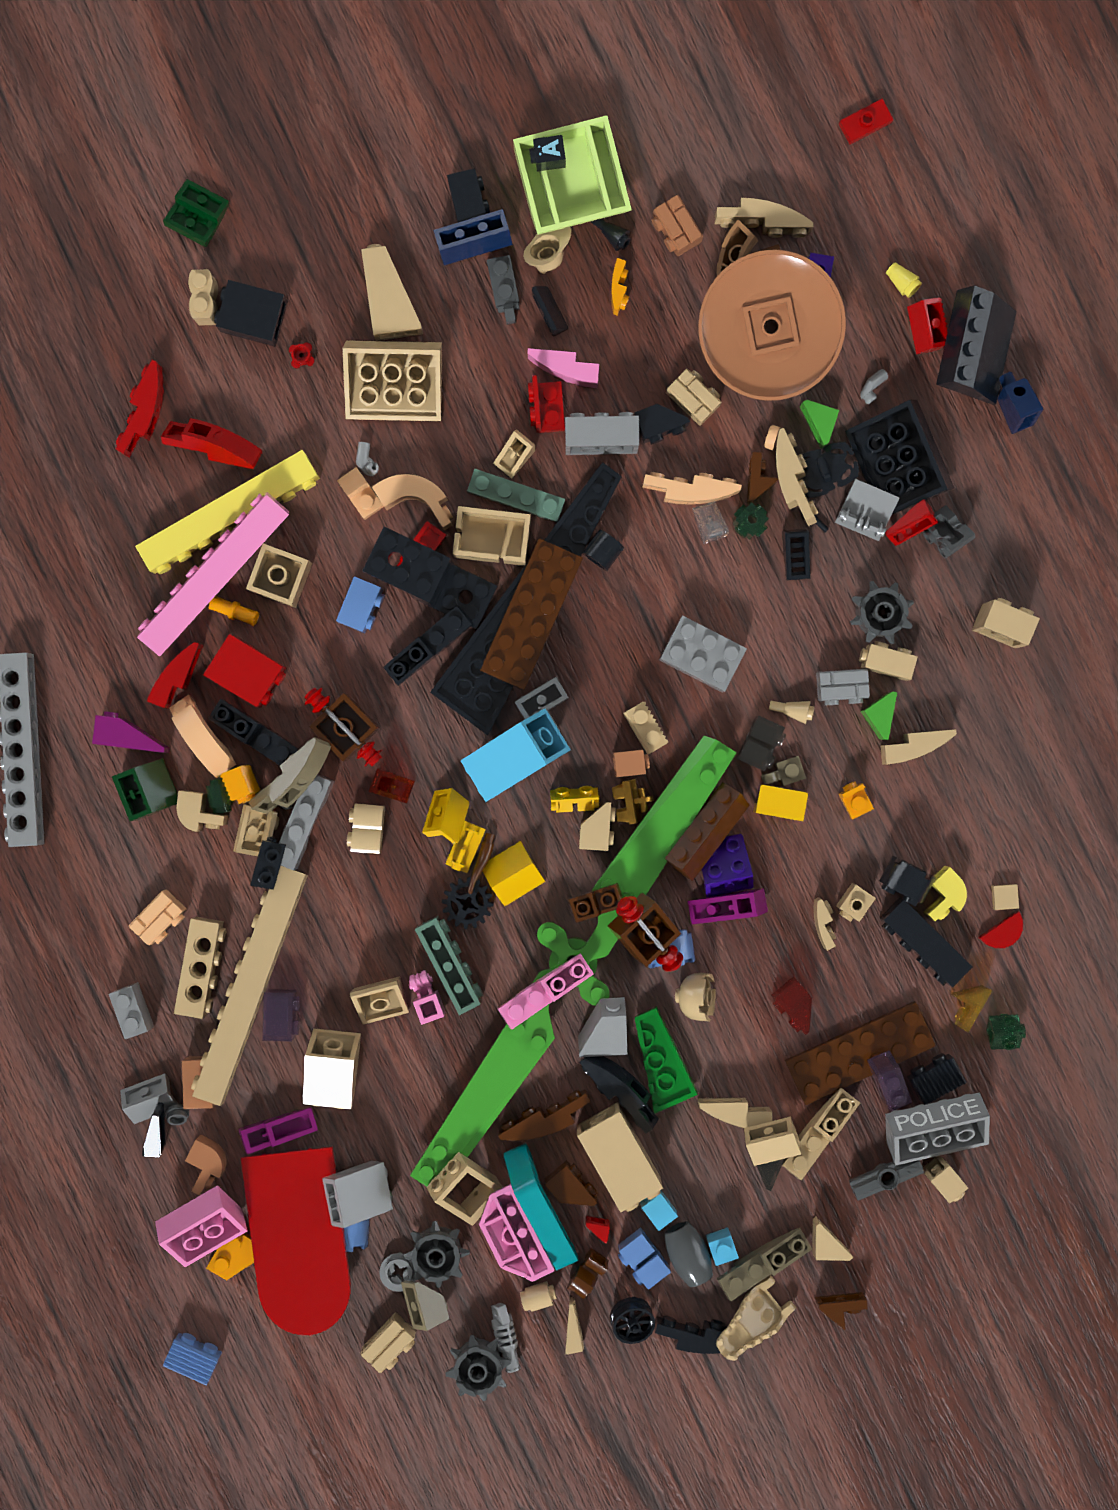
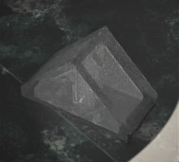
M715 501L692 508L703 544L728 535L729 529Z

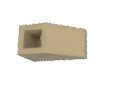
M605 802L580 824L579 849L608 851V846H613L614 831H610V822H615L616 808L611 807V802Z

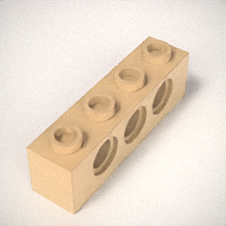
M202 917L190 919L174 1014L203 1019L208 1013H211L214 1002L210 998L212 989L215 990L218 976L215 975L216 966L220 965L222 958L219 946L220 942H224L226 928H223L224 921ZM202 938L210 941L211 947L209 950H204L201 947L200 942ZM198 962H203L206 965L207 970L205 974L197 971L196 965ZM194 985L202 989L201 997H196L193 994L192 988Z

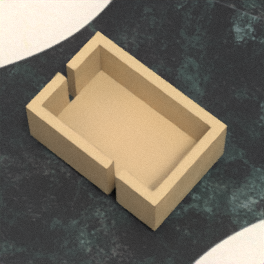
M458 506L456 530L457 532H462V535L455 533L454 558L499 563L500 558H502L504 564L525 566L531 514Z

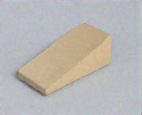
M573 1297L569 1299L566 1355L583 1352L584 1350L582 1330L575 1298Z

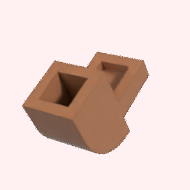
M200 1135L195 1140L185 1162L202 1170L191 1192L200 1196L205 1189L209 1191L215 1178H220L226 1169L227 1160L222 1147L203 1135Z

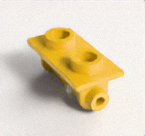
M582 786L578 789L559 787L555 790H550L551 811H556V813L573 812V803H577L578 811H594V808H599L598 787Z
M464 821L459 842L453 844L445 864L457 871L468 873L486 829Z

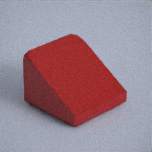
M586 1216V1227L607 1244L610 1230L609 1220Z

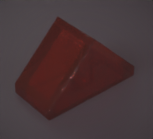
M377 768L369 792L407 803L415 781Z

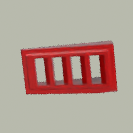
M923 499L890 527L885 534L897 546L937 524L938 521L930 505Z

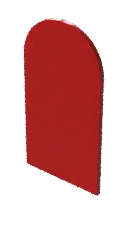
M333 1146L241 1157L256 1281L261 1305L267 1316L278 1327L287 1332L309 1336L321 1333L332 1327L342 1317L351 1295V1280L344 1228L331 1225L322 1178L336 1173Z

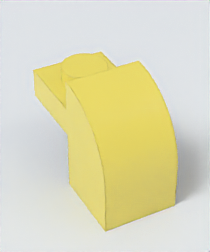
M944 866L934 875L936 879L932 887L940 897L924 911L927 917L933 921L944 919L949 914L950 907L960 912L967 899V890L963 880L948 866Z

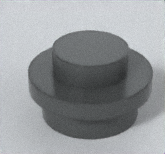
M173 1104L165 1110V1118L171 1125H182L189 1117V1109H183L182 1104Z

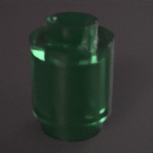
M223 778L210 780V785H206L209 808H212L213 814L232 811L231 805H233V801L229 800L228 791H225L227 787L222 782Z

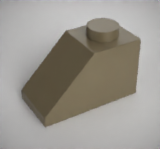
M405 1280L401 1282L413 1329L428 1331L449 1320L448 1305L443 1295L419 1282Z

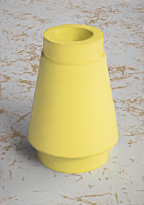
M896 262L886 271V274L902 296L906 295L910 298L922 285V282L919 281V276L898 265Z

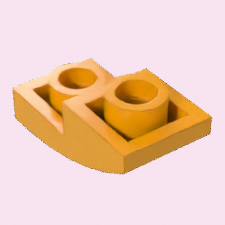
M619 258L616 260L611 286L613 314L617 316L620 309L625 310L629 300V296L626 295L627 287L620 285V283H625L629 270L625 269L626 261Z

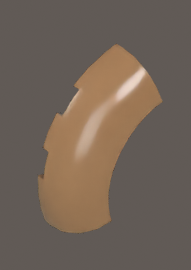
M739 220L731 227L721 246L722 249L717 263V276L731 263L750 254L758 242L755 235Z

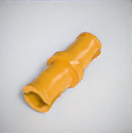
M215 595L209 603L210 610L227 615L228 619H237L251 626L256 625L259 612L240 606L239 602L234 601L232 603Z

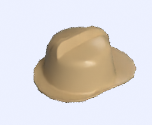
M566 227L539 235L536 234L524 250L523 257L525 262L535 266L541 274L556 269L563 261V250L571 238V228Z

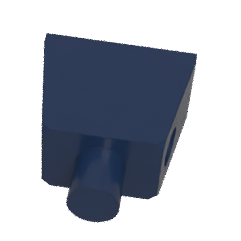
M1012 372L1000 376L999 381L1003 389L998 396V402L1011 434L1034 426L1044 409L1028 380L1023 378L1016 381Z

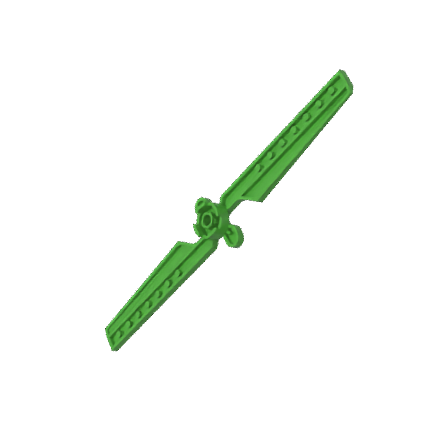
M703 736L594 885L592 891L618 883L623 898L629 896L637 898L642 892L646 895L666 865L667 860L665 857L691 825L737 752L716 739ZM616 910L598 916L597 926L588 941L578 937L567 938L565 929L554 922L541 924L537 931V938L542 945L552 950L549 958L550 968L540 971L532 983L565 963L570 956H577L578 954L583 956L595 974L597 959L606 957L618 940L608 927L618 916ZM593 974L576 987H579L580 995L585 1001L596 1006L600 999L609 998L610 994L608 986L594 977ZM549 1004L514 1029H510L506 1023L411 1172L410 1176L427 1187L458 1152L466 1157L470 1155L555 1039L549 1013Z

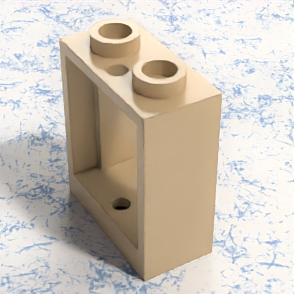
M458 1152L426 1188L435 1203L473 1226L482 1216L489 1195L503 1187L495 1175ZM469 1173L481 1182L459 1205L448 1198L447 1195Z

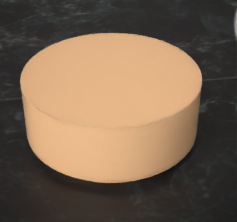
M770 426L764 444L765 448L774 449L781 427Z

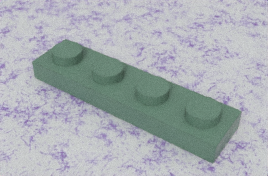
M474 469L467 489V493L556 523L559 520L565 503L564 498L478 469Z

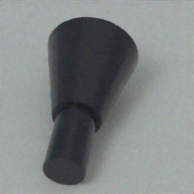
M602 218L590 221L601 230L615 251L624 250L631 242L630 230L606 222Z

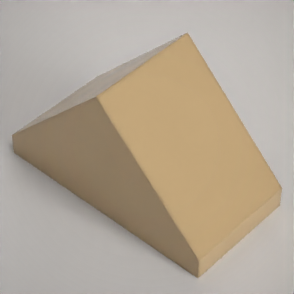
M516 429L494 461V464L512 479L535 452V444Z
M815 1217L812 1229V1254L815 1260L850 1261L853 1258L850 1250Z

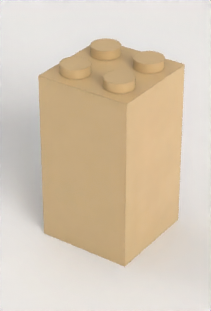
M618 1102L577 1125V1137L620 1212L624 1210L627 1212L632 1211L639 1206L640 1201L648 1198V1200L653 1199L661 1193L660 1190L663 1189L661 1177Z

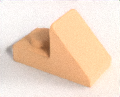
M357 467L337 480L364 520L384 507Z

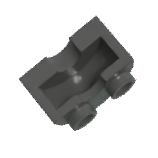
M946 505L934 513L938 523L923 532L925 539L930 544L935 543L938 546L939 553L945 559L975 539V533L966 524H961L956 514Z

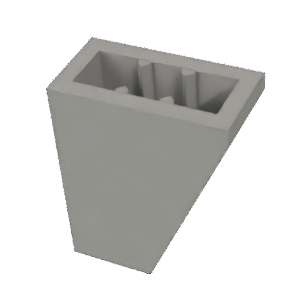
M625 997L603 998L599 1000L578 1035L579 1057L627 1055Z

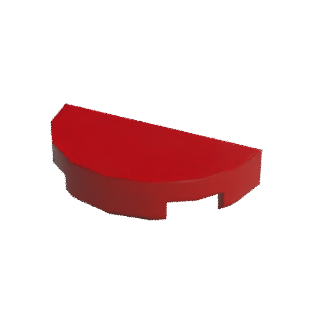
M1016 911L978 938L984 944L993 948H1006L1013 945L1020 938L1023 931V918L1020 911Z

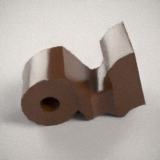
M590 1248L584 1262L580 1263L578 1269L572 1275L567 1289L584 1299L593 1290L598 1274L602 1276L608 1270L609 1260Z

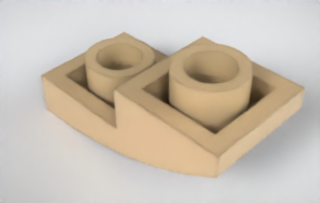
M817 897L814 899L813 906L815 926L823 948L828 951L835 947L833 940L836 939L831 927H825V924L833 921L830 915L833 913V910L827 900L823 902L821 898Z

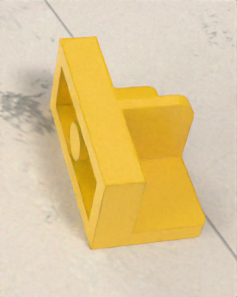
M761 785L753 812L804 821L808 793Z
M453 788L434 791L422 833L427 837L443 835L453 844L458 843L468 811L469 801Z

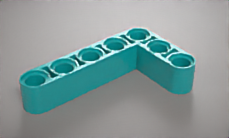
M524 1143L503 1153L513 1192L555 1269L560 1270L579 1261L573 1243L540 1184L535 1163L527 1144Z

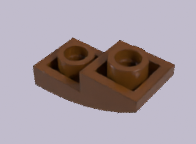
M618 883L573 897L569 899L577 923L616 910L618 902L623 897Z

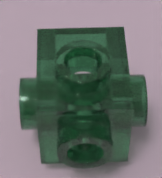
M751 502L748 507L743 504L734 514L736 517L732 523L735 526L734 530L742 538L747 537L749 540L754 535L759 537L768 528L765 525L769 520L766 516L768 514L767 511L759 504L754 505ZM751 515L756 520V523H750L748 516Z
M1001 1014L989 1016L986 1032L991 1050H1013L1020 1048L1022 1039L1026 1037L1025 1025L1020 1023L1019 1015Z

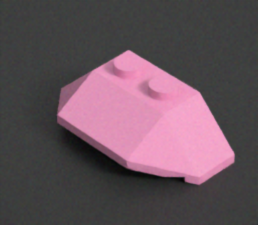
M511 1184L491 1193L479 1226L500 1268L532 1282L554 1272L552 1262L521 1208Z

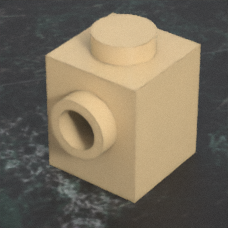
M851 883L836 907L841 910L839 914L851 922L855 919L860 922L876 898L858 885Z

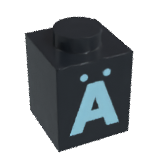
M562 135L533 139V148H529L531 164L536 163L537 172L566 168Z

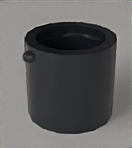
M599 529L582 553L594 564L608 571L623 551L624 546L611 535Z

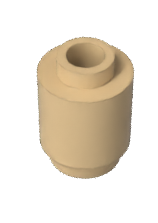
M547 1281L526 1287L525 1291L520 1292L525 1311L531 1310L533 1312L553 1306V1300L557 1299L554 1286L549 1285Z

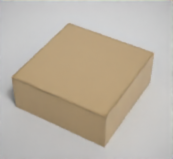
M1017 884L991 885L994 910L1019 909Z

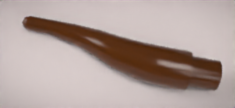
M485 834L484 842L481 844L479 856L468 889L469 894L473 893L474 885L491 857L495 837L493 834Z

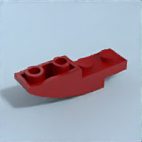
M151 360L150 364L145 365L141 373L142 379L139 385H135L130 393L131 399L129 402L137 409L130 413L127 419L128 426L124 432L119 434L116 440L117 446L115 449L129 458L140 437L150 441L159 419L163 400L162 367L154 360Z
M190 418L187 424L170 421L161 435L162 444L205 452L210 461L254 469L262 454V450L243 437L217 425Z

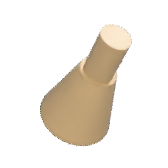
M771 701L769 710L783 712L785 715L806 724L807 720L812 721L814 706H810L811 701L786 703Z

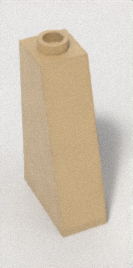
M371 244L366 249H361L375 340L380 341L422 335L421 323L386 246Z

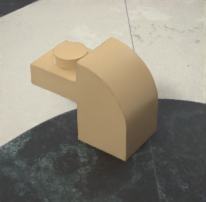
M187 790L178 791L177 815L181 823L189 830L200 832L203 830V823H206L205 828L220 829V825H227L229 815L205 812L207 793Z

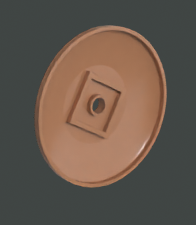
M764 250L751 253L739 258L726 267L710 285L702 302L698 322L702 353L716 377L731 390L743 396L765 401L782 400L797 396L820 382L833 367L839 356L846 329L843 301L829 275L810 259L797 253L783 250ZM767 320L776 321L778 329L775 333L769 334L765 331L764 324Z

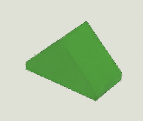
M805 400L800 405V409L820 449H822L830 441L839 410Z
M897 692L886 693L860 711L881 740H889Z

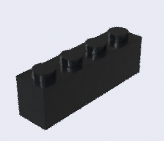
M898 898L880 917L884 922L882 927L891 936L895 933L901 939L899 944L907 952L913 950L918 955L917 962L925 969L930 967L935 972L933 977L942 986L947 984L953 988L973 968L902 898Z

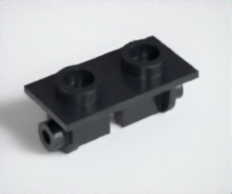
M267 837L265 841L262 840L250 886L274 890L286 844L276 843L277 839L273 837Z

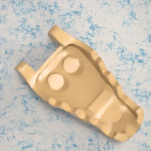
M771 1275L750 1288L730 1324L717 1338L716 1346L726 1359L735 1361L746 1349L753 1348L757 1344L762 1343L764 1339L772 1337V1335L780 1330L787 1317L796 1309L792 1301H788L780 1307L767 1291L775 1283Z

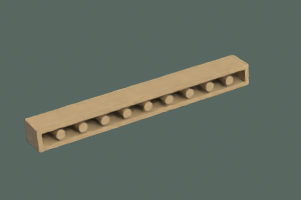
M280 865L274 890L264 891L260 901V905H263L260 915H255L251 925L254 928L251 937H247L243 946V950L246 953L243 960L239 959L234 971L237 974L234 983L231 982L226 992V996L229 997L226 1006L222 1005L218 1013L217 1019L220 1020L218 1028L213 1029L208 1041L212 1043L210 1050L203 1054L200 1066L203 1067L200 1076L196 1075L192 1083L193 1097L218 1106L224 1104L308 875Z

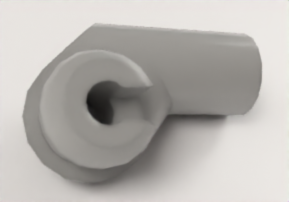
M881 369L867 379L860 392L861 400L864 399L866 404L872 403L877 398L873 390L888 379V374L885 370Z
M358 442L356 465L365 475L373 476L377 474L379 466L369 457L370 444Z

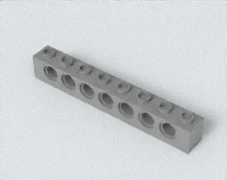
M0 654V722L2 725L0 745L3 746V756H1L0 765L2 770H4L5 779L2 781V792L6 797L3 814L7 818V828H5L4 836L6 842H8V847L43 845L45 843L34 654ZM14 672H17L19 675V680L16 684L11 682V675ZM15 696H18L20 705L15 709L12 705V700ZM16 720H19L22 725L19 732H16L13 728ZM17 744L23 747V753L20 756H17L15 753ZM18 768H22L24 771L22 780H19L16 776ZM20 792H23L26 797L23 804H20L17 799ZM21 816H24L27 820L25 828L19 825V818Z

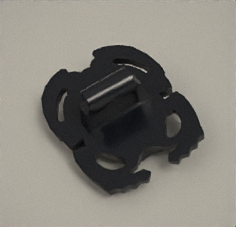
M846 442L832 443L823 447L826 453L822 454L821 449L802 454L804 459L808 456L810 458L805 461L807 467L803 470L806 476L801 479H803L805 486L813 490L822 489L820 492L808 491V493L804 494L806 498H817L826 495L829 491L835 489L833 483L837 482L838 487H843L859 477L858 462L855 461L853 463L854 468L845 462L847 451L850 455L854 454L849 444ZM841 449L843 454L831 453V450ZM850 469V475L846 479H841L846 470Z

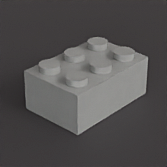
M621 412L619 416H609V413H595L594 417H585L583 413H572L570 417H565L566 455L637 454L639 416H633L632 412Z
M682 615L659 661L723 693L726 691L747 648Z

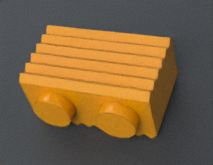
M242 765L220 775L223 778L222 782L225 783L224 786L227 787L225 791H228L229 800H237L238 804L250 801L260 791L250 765Z

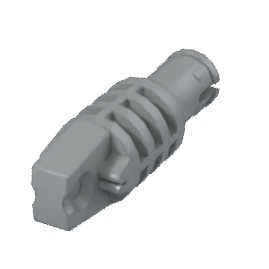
M497 1303L491 1306L493 1333L498 1341L497 1349L499 1352H502L503 1358L511 1360V1364L505 1367V1371L512 1373L521 1369L516 1351L518 1340L516 1339L517 1336L511 1313L507 1312L505 1304Z

